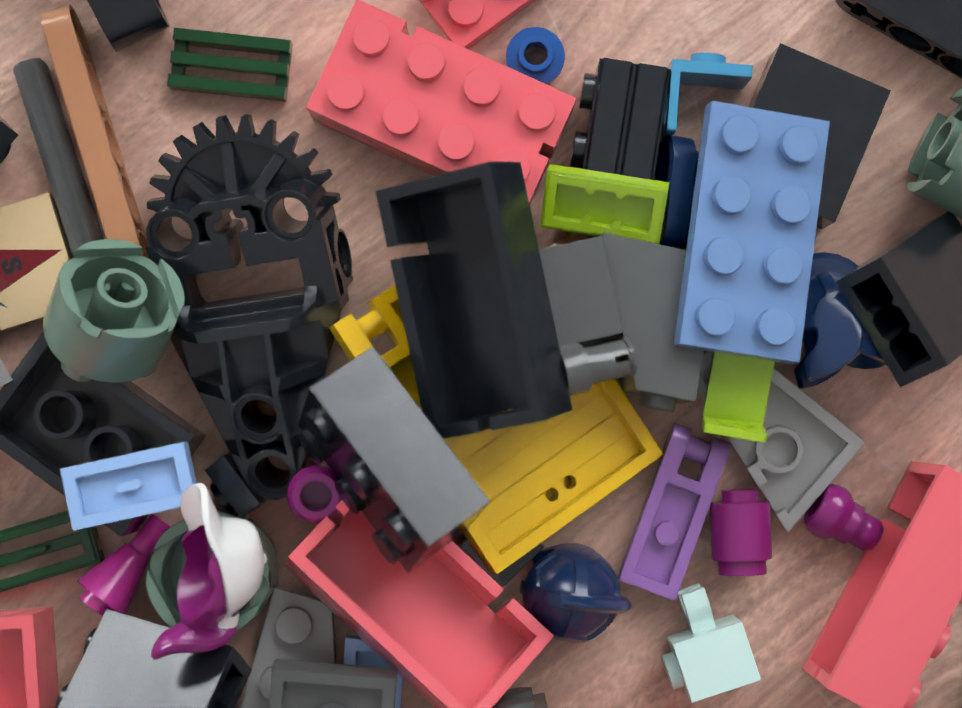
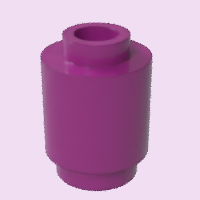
M757 489L721 490L722 501L711 502L712 560L718 561V574L723 576H757L767 574L766 560L772 559L770 501L758 500Z

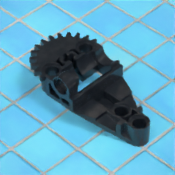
M245 114L241 117L238 130L235 132L227 115H222L216 118V136L203 122L198 123L192 127L197 145L185 136L180 135L173 143L181 158L168 153H164L159 158L158 162L171 176L155 174L150 178L149 184L164 193L165 197L152 198L147 201V209L157 213L149 220L146 228V238L149 244L146 247L148 258L157 265L160 259L169 264L181 281L184 290V305L170 340L248 487L256 495L268 500H279L287 497L288 486L293 476L301 469L308 467L311 457L307 454L298 438V433L302 431L298 424L309 388L326 378L331 364L336 338L328 327L340 320L341 311L349 301L347 287L353 280L352 257L346 234L341 228H338L333 206L341 200L340 193L326 192L322 186L333 174L330 169L311 172L309 166L319 153L315 147L297 155L294 150L300 134L296 131H293L280 143L276 140L277 121L270 119L266 122L260 134H256L252 115ZM288 197L300 200L308 211V220L299 221L292 218L285 209L284 199ZM233 211L236 218H245L248 225L244 228L242 220H232L229 213ZM172 217L183 219L189 225L192 239L181 237L175 232L172 226ZM242 248L246 266L299 258L305 287L206 302L199 292L195 274L235 268L241 262ZM254 400H262L269 403L273 407L276 416H268L261 413L256 408ZM268 456L282 459L290 470L276 468L270 463Z

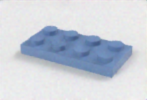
M711 101L705 106L674 346L788 364L800 362L830 121Z

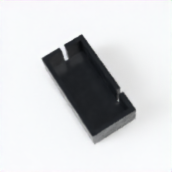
M489 161L375 191L387 247L425 243L428 245V255L392 259L390 262L422 412L440 436L446 439L479 433L490 428L491 430L541 422L572 411L521 162Z

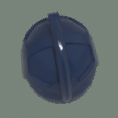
M826 252L813 253L802 339L804 356L794 369L796 381L800 389L810 388L830 379L844 366L858 369H875L887 366L836 281L859 266L850 259L838 254Z
M565 543L541 550L532 559L533 567L526 579L521 580L520 593L523 596L524 608L554 635L552 639L583 643L594 639L605 631L618 613H624L631 609L630 601L621 594L619 581L611 565L593 548L583 544Z

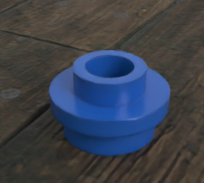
M530 27L518 32L509 42L506 51L507 67L544 84H549L558 77L565 60V52L560 39L553 32L541 27ZM537 46L545 51L547 58L542 64L532 65L525 59V51L530 47Z

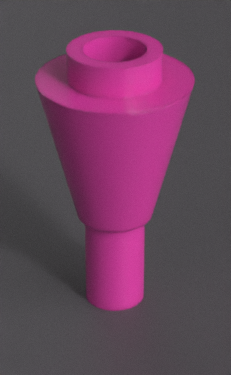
M152 513L129 544L124 543L77 580L85 588V591L79 598L102 616L106 609L126 614L149 563L147 558L152 553L158 539L170 526Z

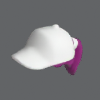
M202 483L189 486L183 491L181 496V512L189 529V532L185 533L182 538L186 561L177 589V602L181 621L175 626L166 629L157 638L151 650V657L154 660L176 653L211 651L227 644L236 634L239 609L256 594L263 579L267 556L263 552L256 527L244 519L219 517L210 494Z

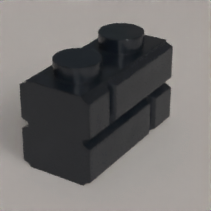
M600 58L596 74H584L579 108L590 110L587 132L575 131L570 166L654 180L671 69L643 63L634 64L630 61L611 58Z

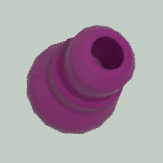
M312 465L301 469L293 476L288 486L287 500L290 509L299 519L307 523L319 524L326 516L331 520L338 514L335 507L342 499L335 488V483L339 480L331 469L325 466Z
M829 484L806 511L804 517V524L813 535L822 539L834 538L843 544L848 542L862 551L872 550L878 544L884 531L882 522L879 519L866 513L865 507L854 502L851 493L847 489L835 484Z

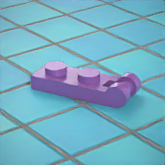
M673 423L663 447L662 453L664 455L660 458L617 575L618 580L668 599L676 600L725 466L730 443L712 437L710 442L692 436L691 428ZM683 457L701 464L696 481L677 474Z

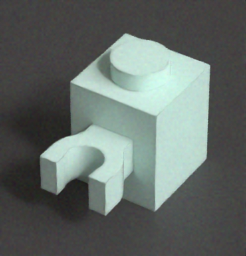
M699 583L679 589L677 595L689 629L666 636L671 652L661 655L672 689L675 690L683 687L684 693L693 703L760 681L761 677L742 621L733 614L714 620L705 588L701 587Z

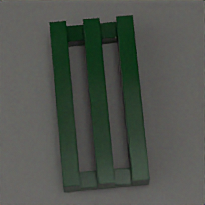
M174 28L173 40L175 44L174 51H171L170 56L172 70L171 74H168L167 86L171 90L287 101L293 49L291 40ZM188 46L279 55L278 62L189 53ZM186 66L272 75L276 76V84L268 85L185 76Z
M69 511L0 530V543L70 523ZM96 527L79 529V532L0 555L1 568L78 544L83 545L85 555L1 579L0 592L95 565L103 561L105 557L103 550H99L96 539L99 536Z

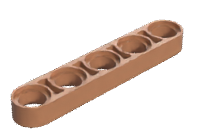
M72 5L41 13L43 32L106 239L129 241L144 247L141 255L148 258L146 247L149 244L79 17Z

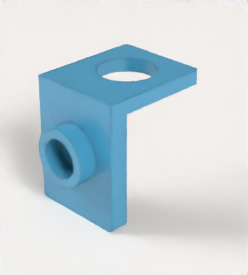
M695 53L690 55V60L672 59L668 66V69H671L661 140L665 135H674L676 132L680 85L743 89L752 78L753 65L726 63V57L716 53Z

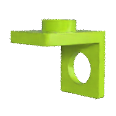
M714 352L701 419L703 432L766 443L767 432L763 423L775 361Z

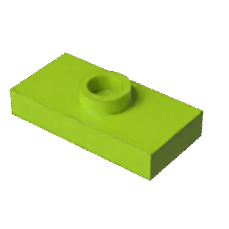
M549 164L539 227L599 236L605 232L659 244L669 182Z

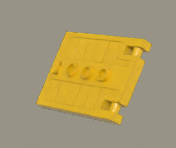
M393 285L366 303L371 311L356 320L352 313L328 328L350 361L371 348L373 345L370 341L385 331L394 347L380 355V357L422 411L396 286ZM615 379L592 384L589 392L570 396L573 410L548 420L491 430L490 428L479 433L443 439L490 500V503L464 532L465 537L489 573L499 574L664 455ZM567 476H569V477L571 478V480H572V484H571V486H570L569 488H567V487H568L569 484H570V480H569V478H568Z

